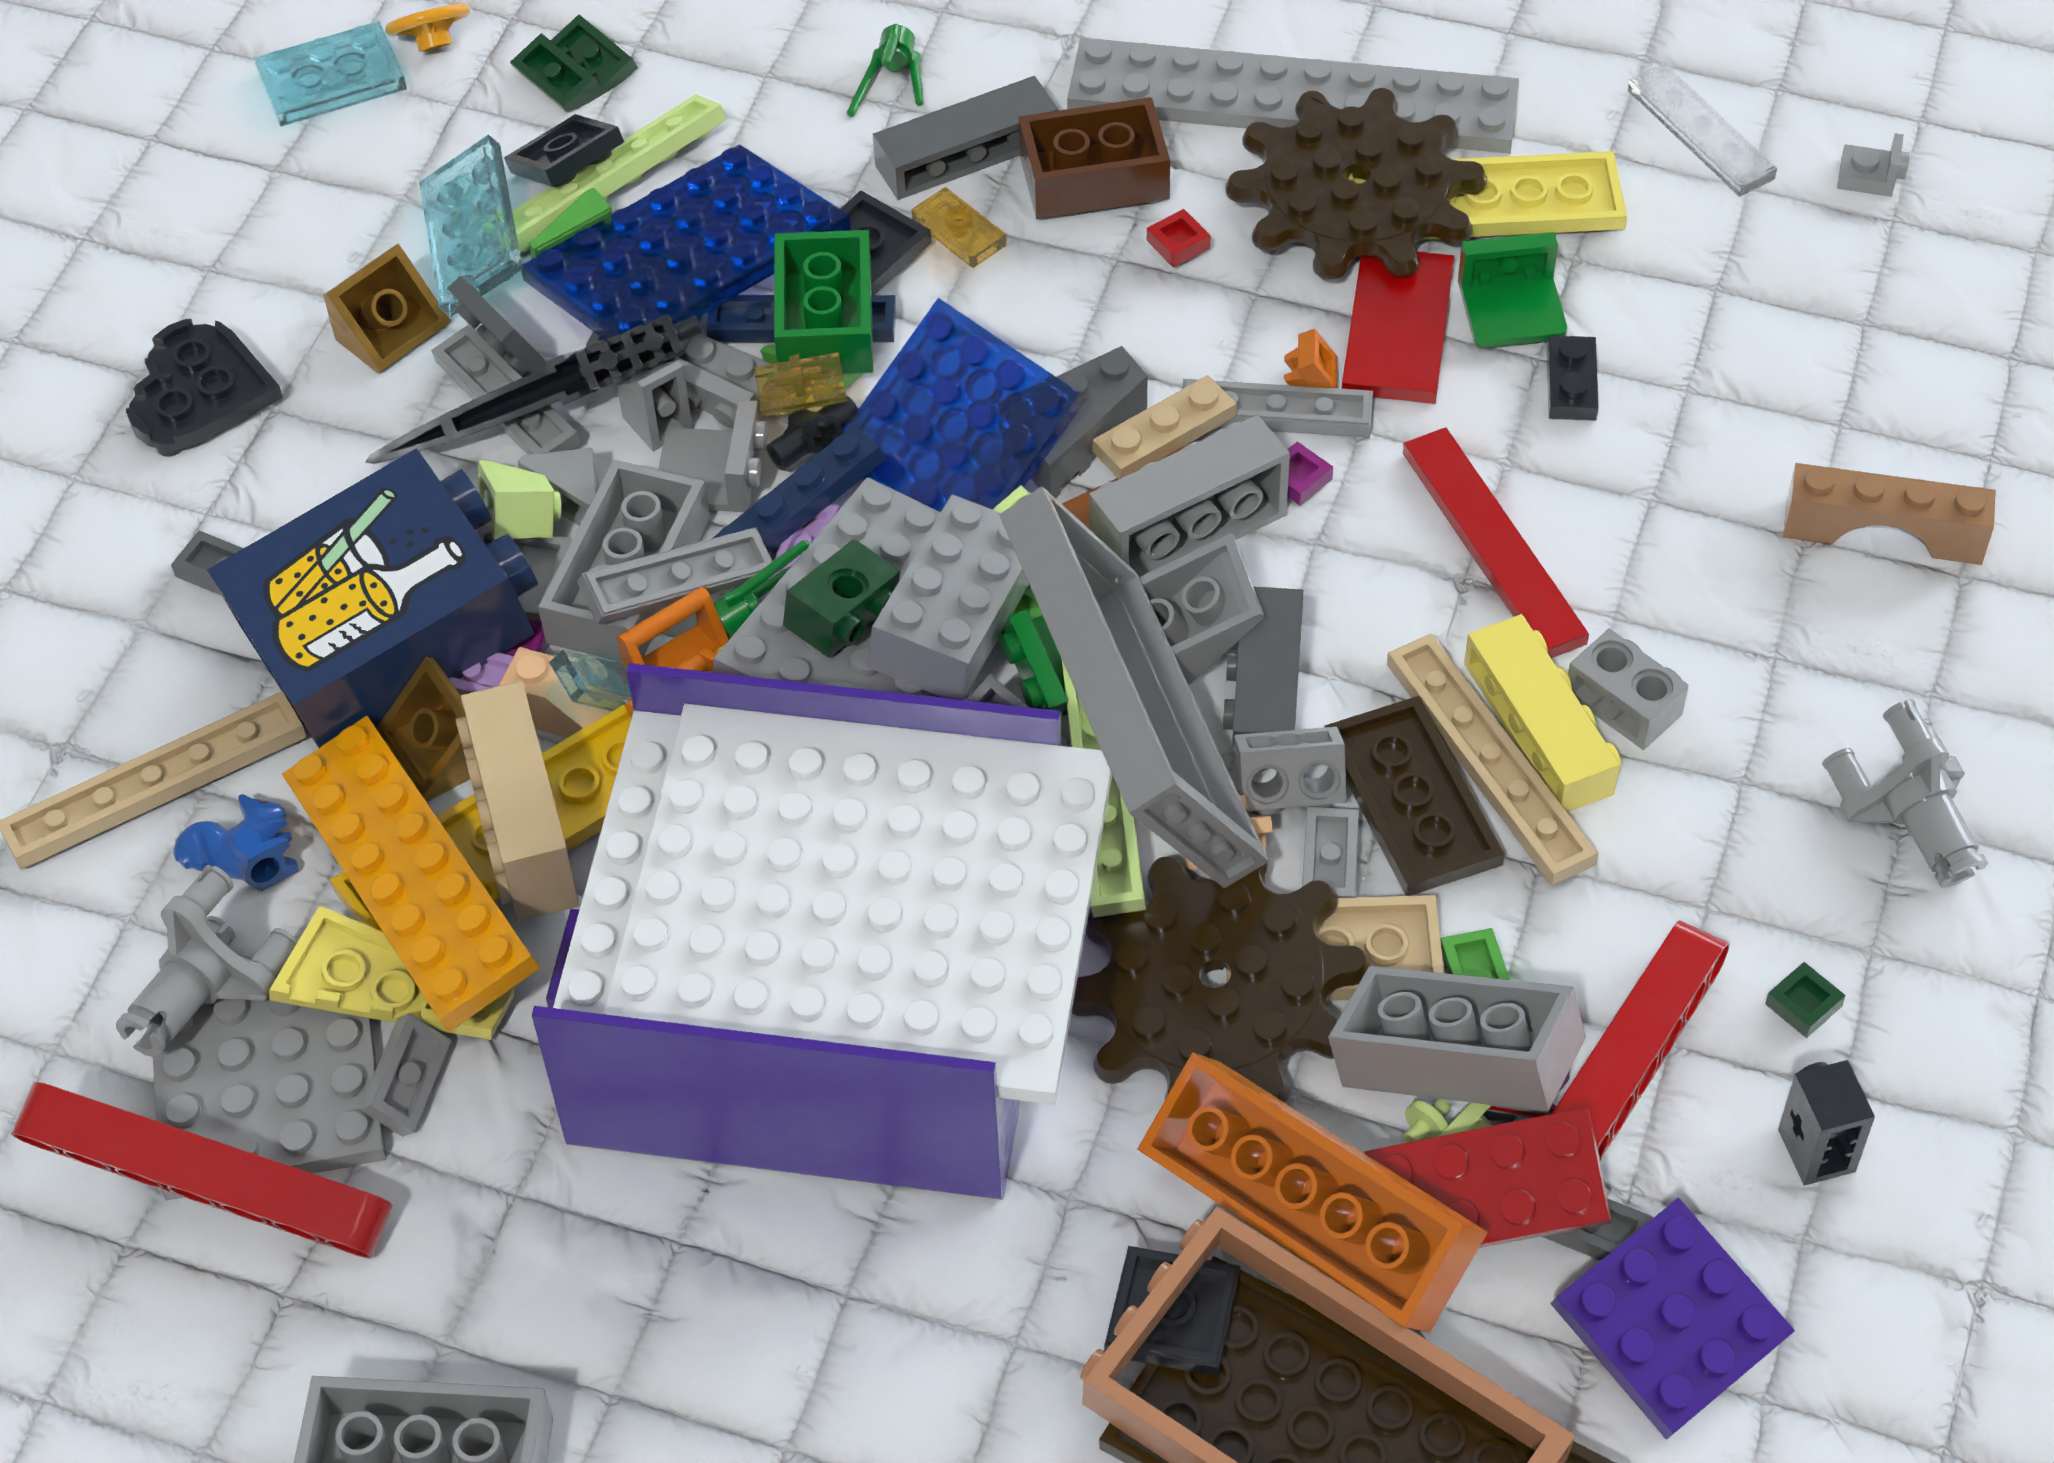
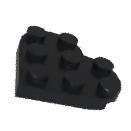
M184 319L166 326L152 338L154 346L149 352L148 358H145V365L149 375L133 388L135 397L130 402L129 408H126V414L132 430L139 440L147 446L156 448L160 455L171 457L179 454L184 448L201 443L282 399L283 396L279 384L231 329L219 321H215V326L209 324L193 325L192 319Z

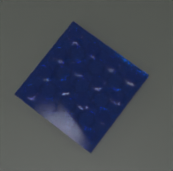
M938 297L843 431L845 432L853 425L856 426L881 448L886 457L885 461L862 478L863 481L867 477L939 512L943 510L951 495L993 510L1020 485L1025 487L1087 399L1068 384Z

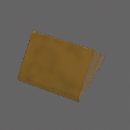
M399 243L323 294L335 340L376 373L383 371L451 322Z
M427 656L384 716L377 730L424 799L430 801L470 780V775L455 719L466 716L461 696L433 657Z

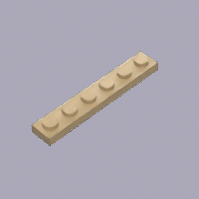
M1430 633L1388 652L1387 666L1411 698L1420 697L1444 743L1550 885L1553 886L1595 866L1598 852L1434 636Z
M281 691L0 820V831L20 870L294 744L306 738L302 723L285 694Z

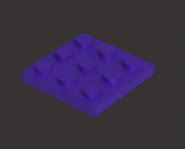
M1679 1197L1550 1303L1666 1440L1795 1332L1793 1327Z

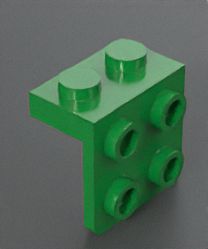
M1554 232L1462 241L1457 281L1476 346L1488 348L1548 341V335L1566 336L1567 323L1554 282L1558 243Z
M1026 609L1008 616L1000 636V643L1008 662L1015 664L1022 679L1020 682L1021 691L1028 707L1060 711L1061 717L1067 715L1068 699L1065 692L1062 658L1043 615L1031 619Z

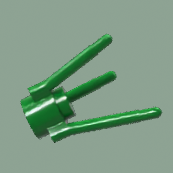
M893 24L882 31L879 47L873 51L871 62L847 110V116H855L880 65H883L890 71H899L906 66L910 67L915 103L917 106L923 105V89L919 68L921 54L914 50L915 36L909 28Z
M802 540L738 588L724 594L723 598L714 602L718 615L730 637L735 634L760 604L758 598L770 592L790 567L778 574L776 573L809 548L810 544L807 540Z

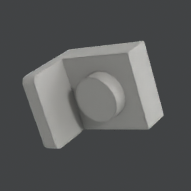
M1894 133L1890 151L1844 144L1837 189L1892 197L1896 179L1905 180L1909 164L1910 152L1902 151L1904 134Z

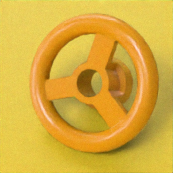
M457 3L420 11L389 22L385 27V31L390 36L407 34L415 36L419 52L441 48L453 43L449 28L453 22L467 17L470 14V7L465 3Z

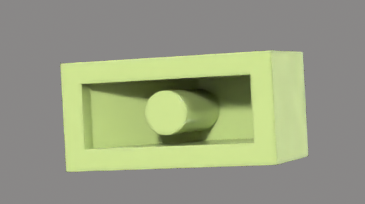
M478 460L477 491L491 515L492 521L486 525L493 538L498 539L506 533L512 539L553 538V521H560L561 497L558 491L554 492L546 476L489 460Z

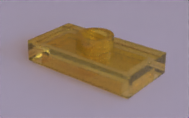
M946 187L911 209L914 221L929 228L932 237L972 268L1007 245L1006 233Z

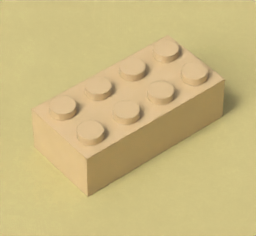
M523 681L461 695L466 716L455 719L501 903L513 902L517 922L580 906L566 843Z

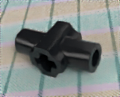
M843 394L817 412L799 408L788 416V426L784 434L767 444V453L779 470L786 471L808 455L818 454L833 442L835 438L843 434L844 431L861 420L860 411L853 400Z

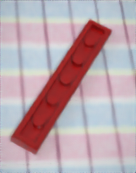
M1447 427L1404 442L1402 454L1512 616L1515 617L1522 614L1532 630H1538L1542 634L1550 658L1587 645L1589 639L1588 631Z

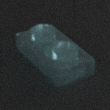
M562 650L549 662L574 703L613 711L632 699L626 673L627 667L620 662L603 660L589 654L583 655L567 650Z

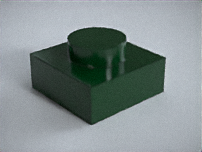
M1803 962L1768 993L1765 1005L1805 1038H1808L1843 1006L1846 995L1807 963Z

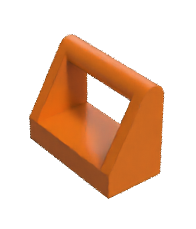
M703 586L617 636L624 679L628 685L626 671L629 663L676 668L702 648L714 651L729 641L710 594ZM696 613V626L641 657L637 647Z

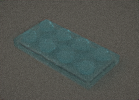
M489 134L419 182L439 308L451 317L457 313L454 309L461 302L447 288L460 275L483 296L501 283L511 279L517 272L523 269L501 146Z

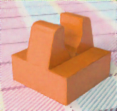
M1315 328L1298 334V347L1284 356V362L1293 371L1284 375L1285 382L1290 386L1337 388V355Z

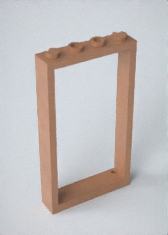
M1218 1206L1215 1207L1205 1222L1199 1219L1193 1222L1181 1241L1180 1249L1183 1251L1172 1265L1164 1262L1159 1266L1147 1287V1291L1150 1294L1139 1308L1134 1305L1127 1308L1115 1327L1114 1335L1117 1336L1105 1352L1097 1349L1086 1362L1080 1378L1083 1380L1082 1404L1169 1463H1238L1115 1381L1213 1250L1219 1247L1535 1450L1528 1463H1565L1576 1436L1414 1331L1403 1327L1378 1308Z

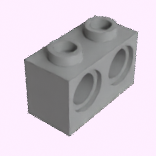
M1610 628L1572 660L1568 670L1572 691L1580 704L1587 705L1596 717L1643 751L1683 714L1689 684L1683 681L1674 670L1663 667L1642 652L1633 641L1622 638Z
M1337 727L1234 735L1236 790L1239 795H1245L1246 811H1251L1256 815H1273L1279 813L1281 808L1303 807L1306 809L1307 806L1331 808L1333 804L1347 803L1345 744ZM1323 764L1328 766L1325 774L1319 778L1309 779L1304 777L1305 772L1313 765ZM1270 768L1277 771L1273 779L1268 782L1257 783L1252 781L1254 775L1262 769Z

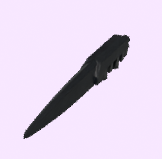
M666 314L584 349L555 357L545 362L547 368L467 402L392 441L370 454L365 463L377 464L400 458L415 448L420 452L510 421L559 400L562 401L563 405H566L603 387L685 354L681 342L702 334L696 316L673 324L669 314Z

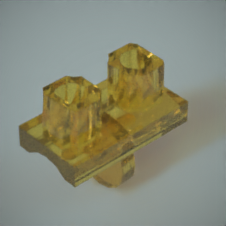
M839 352L800 359L799 354L789 356L790 361L754 367L762 417L790 414L792 411L819 406L823 408L826 405L848 402Z

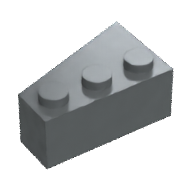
M1120 346L999 403L1001 442L1038 488L1043 486L1053 497L1057 498L1060 495V488L1075 474L1081 476L1090 467V460L1096 456L1092 452V440L1147 409L1148 376L1124 347Z
M1253 586L1265 618L1239 640L1238 651L1228 650L1226 681H1236L1235 699H1225L1223 729L1233 730L1232 747H1234V735L1295 730L1304 589Z

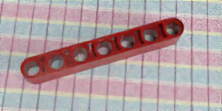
M1681 920L1677 921L1552 1112V1114L1585 1107L1590 1110L1600 1161L1715 981L1728 954L1730 946L1728 942Z
M33 1082L11 1132V1135L16 1139L37 1148L368 1259H372L393 1207L391 1202L369 1192L41 1082Z

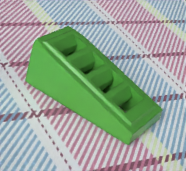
M591 188L582 194L529 243L533 273L538 278L547 275L615 237L612 208L595 188Z

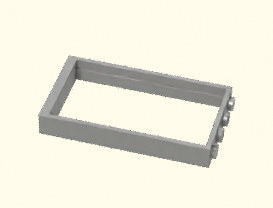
M1043 486L1033 493L1023 496L1016 504L1000 513L999 516L1128 812L1225 889L1266 864L1269 860L1137 573Z

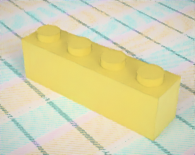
M1522 614L1468 633L1464 659L1465 667L1510 738L1566 812L1614 795L1618 773L1622 767L1619 753L1612 743L1605 742L1597 730L1595 717L1591 709L1585 704L1581 705L1572 691L1571 681L1566 671L1562 667L1557 668L1550 658L1542 634L1538 630L1533 631Z

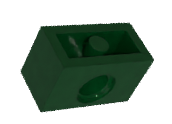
M854 538L787 590L783 626L830 658L845 645L852 646L862 636L864 630L876 621L899 583L901 571Z

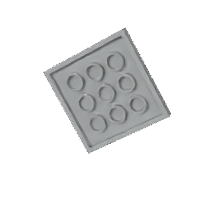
M269 997L262 1003L240 999H217L212 1004H202L170 1043H166L164 1051L158 1057H153L156 1121L312 1174L386 1160L383 1124L359 1110L377 1068L372 1019L270 1001ZM161 1190L166 1201L183 1198L182 1196Z

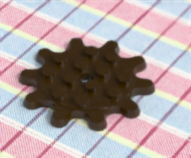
M1386 88L1373 90L1364 105L1359 108L1349 106L1343 109L1332 106L1322 93L1307 91L1301 95L1296 103L1295 112L1300 120L1296 125L1280 128L1264 122H1254L1248 126L1242 136V145L1247 151L1259 156L1264 164L1257 168L1239 170L1232 173L1226 182L1225 193L1230 200L1235 202L1258 203L1268 210L1269 214L1256 224L1251 236L1253 244L1261 250L1274 251L1292 242L1304 243L1315 252L1313 259L1315 274L1324 279L1333 280L1343 276L1347 271L1348 264L1358 256H1373L1383 263L1389 273L1404 277L1410 276L1418 270L1419 258L1414 249V245L1418 240L1425 237H1436L1455 244L1470 239L1473 228L1469 217L1464 212L1453 207L1450 201L1458 195L1474 194L1482 191L1486 187L1487 176L1481 164L1475 161L1453 160L1443 154V151L1456 142L1458 138L1456 123L1448 115H1436L1422 122H1408L1396 115L1398 102L1393 92ZM1349 173H1352L1353 177L1365 179L1366 182L1357 184L1353 180L1348 179Z
M1165 856L1155 860L1148 871L1147 879L1153 893V899L1146 906V910L1093 918L1091 911L1088 915L1085 932L1092 942L1108 951L1110 956L1109 963L1098 973L1077 978L1071 1013L1077 1016H1103L1114 1025L1115 1032L1113 1037L1098 1051L1094 1060V1071L1098 1078L1105 1083L1116 1084L1125 1081L1132 1074L1140 1070H1156L1167 1080L1166 1099L1189 1057L1194 1052L1223 1063L1286 1103L1289 1099L1290 1089L1283 1072L1285 1062L1292 1055L1303 1051L1314 1052L1322 1057L1334 1059L1328 1036L1338 1019L1329 1014L1326 1008L1327 1000L1336 989L1359 984L1368 967L1372 966L1369 956L1362 949L1356 946L1328 945L1319 938L1320 926L1324 920L1336 911L1338 906L1337 893L1333 887L1324 881L1316 880L1289 894L1274 893L1268 890L1265 885L1268 864L1266 863L1224 889L1214 880L1196 881L1191 879L1180 862L1172 857ZM1224 968L1231 972L1229 981L1221 987L1211 988L1202 983L1203 973L1208 974L1211 971L1223 970Z

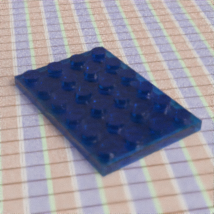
M739 144L736 147L723 151L721 155L707 163L687 171L685 175L671 183L654 189L649 195L633 204L616 210L611 215L610 223L606 224L600 221L587 229H583L559 245L542 251L537 255L536 259L533 258L522 264L520 268L523 280L606 340L666 314H669L673 324L693 316L699 318L772 276L775 264L776 233L850 231L851 224L849 214Z

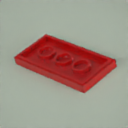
M1416 251L1419 258L1418 270L1414 274L1404 277L1389 273L1383 263L1373 256L1360 257L1341 389L1373 391V397L1436 404L1454 255Z

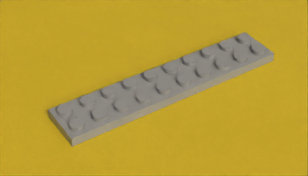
M1080 38L1067 97V109L1152 97L1158 120L1236 128H1248L1254 122H1264L1272 126L1285 128L1292 127L1300 121L1296 115L1295 107L1301 95L1307 91H1318L1325 96L1332 106L1343 109L1349 106L1359 108L1364 105L1373 90L1386 88L1393 92L1398 102L1396 115L1408 122H1422L1442 114L1452 117L1458 128V138L1456 142L1447 148L1511 154L1519 78Z

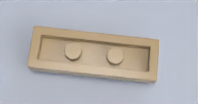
M1206 375L1092 440V452L1118 479H1121L1138 471L1147 463L1159 461L1237 416V403L1209 375Z

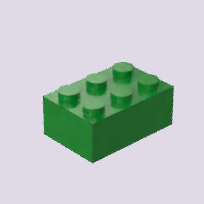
M869 230L775 234L774 340L778 376L873 373L872 269Z

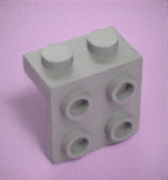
M738 400L733 431L677 427L667 430L658 470L704 480L709 510L745 512L748 510L753 487H759L761 479V459L759 458L760 450H766L768 440L767 421H760L758 401Z

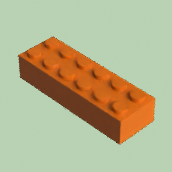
M1194 1052L1189 1057L1137 1148L1138 1151L1406 1328L1431 1332L1488 1233L1228 1066Z

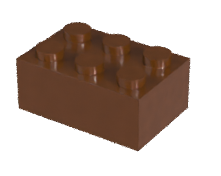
M1152 97L1019 116L1020 159L1036 219L1170 199V157Z

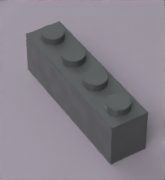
M1034 75L873 133L875 167L896 199L900 200L1020 156L1019 116L1059 110Z

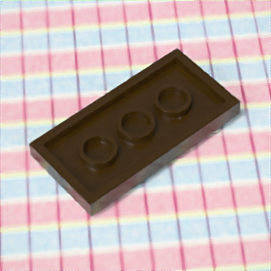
M1419 696L1324 725V728L1337 727L1345 744L1346 782L1406 896L1415 895L1503 866L1505 853Z

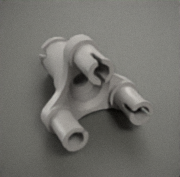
M1907 699L1904 701L1905 708L1899 702L1883 714V718L1888 722L1905 752L1902 756L1904 762L1887 778L1877 785L1871 786L1851 748H1844L1831 754L1822 762V765L1828 771L1843 799L1840 806L1849 822L1906 824L1932 872L1938 873L1936 879L1940 887L1946 888L1973 877L1975 873L1970 867L1975 866L1976 870H1981L1987 866L1988 861L1984 854H1978L1979 846L1952 800L1957 793L1956 788L1965 772L1956 756L1949 757L1946 747L1932 727L1931 720L1923 719L1916 707L1915 701Z
M206 865L182 896H174L162 909L161 918L167 928L168 949L159 959L160 971L127 1009L128 1013L122 1014L116 1022L117 1031L124 1040L129 1038L135 1029L141 1031L147 1027L142 1038L133 1046L135 1050L144 1055L158 1057L166 1048V1043H170L202 1004H212L217 999L251 1000L256 1003L265 1002L269 997V989L298 942L288 931L275 928L250 960H244L232 951L227 945L235 938L233 929L228 926L222 934L217 933L225 924V921L215 916H208L221 899L233 889L232 879L217 866L211 868L210 865Z

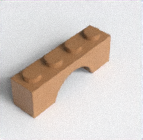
M1795 463L1786 500L1783 538L1833 544L1842 535L1857 528L1890 526L1903 529L1920 538L1926 544L1931 557L1934 559L1982 565L1994 529L1996 490Z

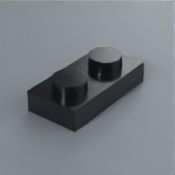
M1548 335V419L1597 420L1599 407L1596 337Z

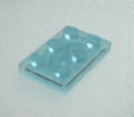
M380 21L254 58L257 72L280 127L407 89L404 74Z

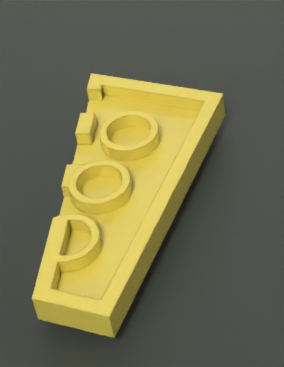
M320 905L269 989L270 1001L396 1023L398 1017L410 1013L435 1030L448 1032L435 1015L382 931ZM515 987L449 1033L491 1040L514 998Z

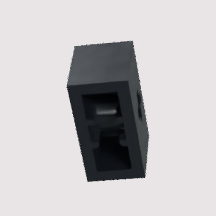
M1848 1060L1829 1065L1826 1062L1813 1063L1794 1075L1778 1131L1804 1186L1856 1172L1873 1125L1875 1115Z

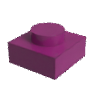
M1297 441L1287 449L1290 452L1287 497L1301 506L1333 479V466Z

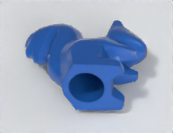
M244 794L238 796L244 820L236 826L226 830L217 822L201 821L188 826L176 838L173 848L174 858L185 869L193 868L197 871H202L206 865L211 867L217 866L227 873L231 879L243 880L248 885L261 891L294 874L299 868L295 859L283 856V853L290 846L289 842L293 839L291 833H277L287 825L285 809L276 802L253 799Z

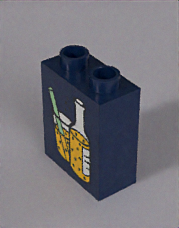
M417 448L207 569L239 626L280 690L285 694L318 749L365 716H368L377 728L426 656L433 657L448 679L452 677L460 679L463 677V671L478 663L481 666L488 662L487 658L496 653H504L534 635L533 629L518 599L519 596L538 585V581L524 555L507 533L485 545L475 530L492 521V518L471 480L460 469L440 481Z

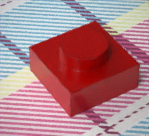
M1185 209L1147 227L1146 241L1173 268L1211 247V235Z

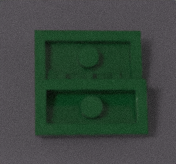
M580 14L551 40L542 33L538 35L510 61L514 69L565 112L592 102L616 87L638 69L631 56Z

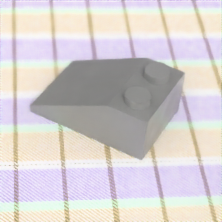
M1232 533L1139 577L1188 685L1265 618L1238 544Z

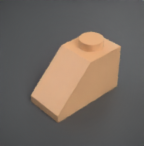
M522 647L518 648L499 684L501 686L523 681L535 729L566 738L619 707V702L566 659Z

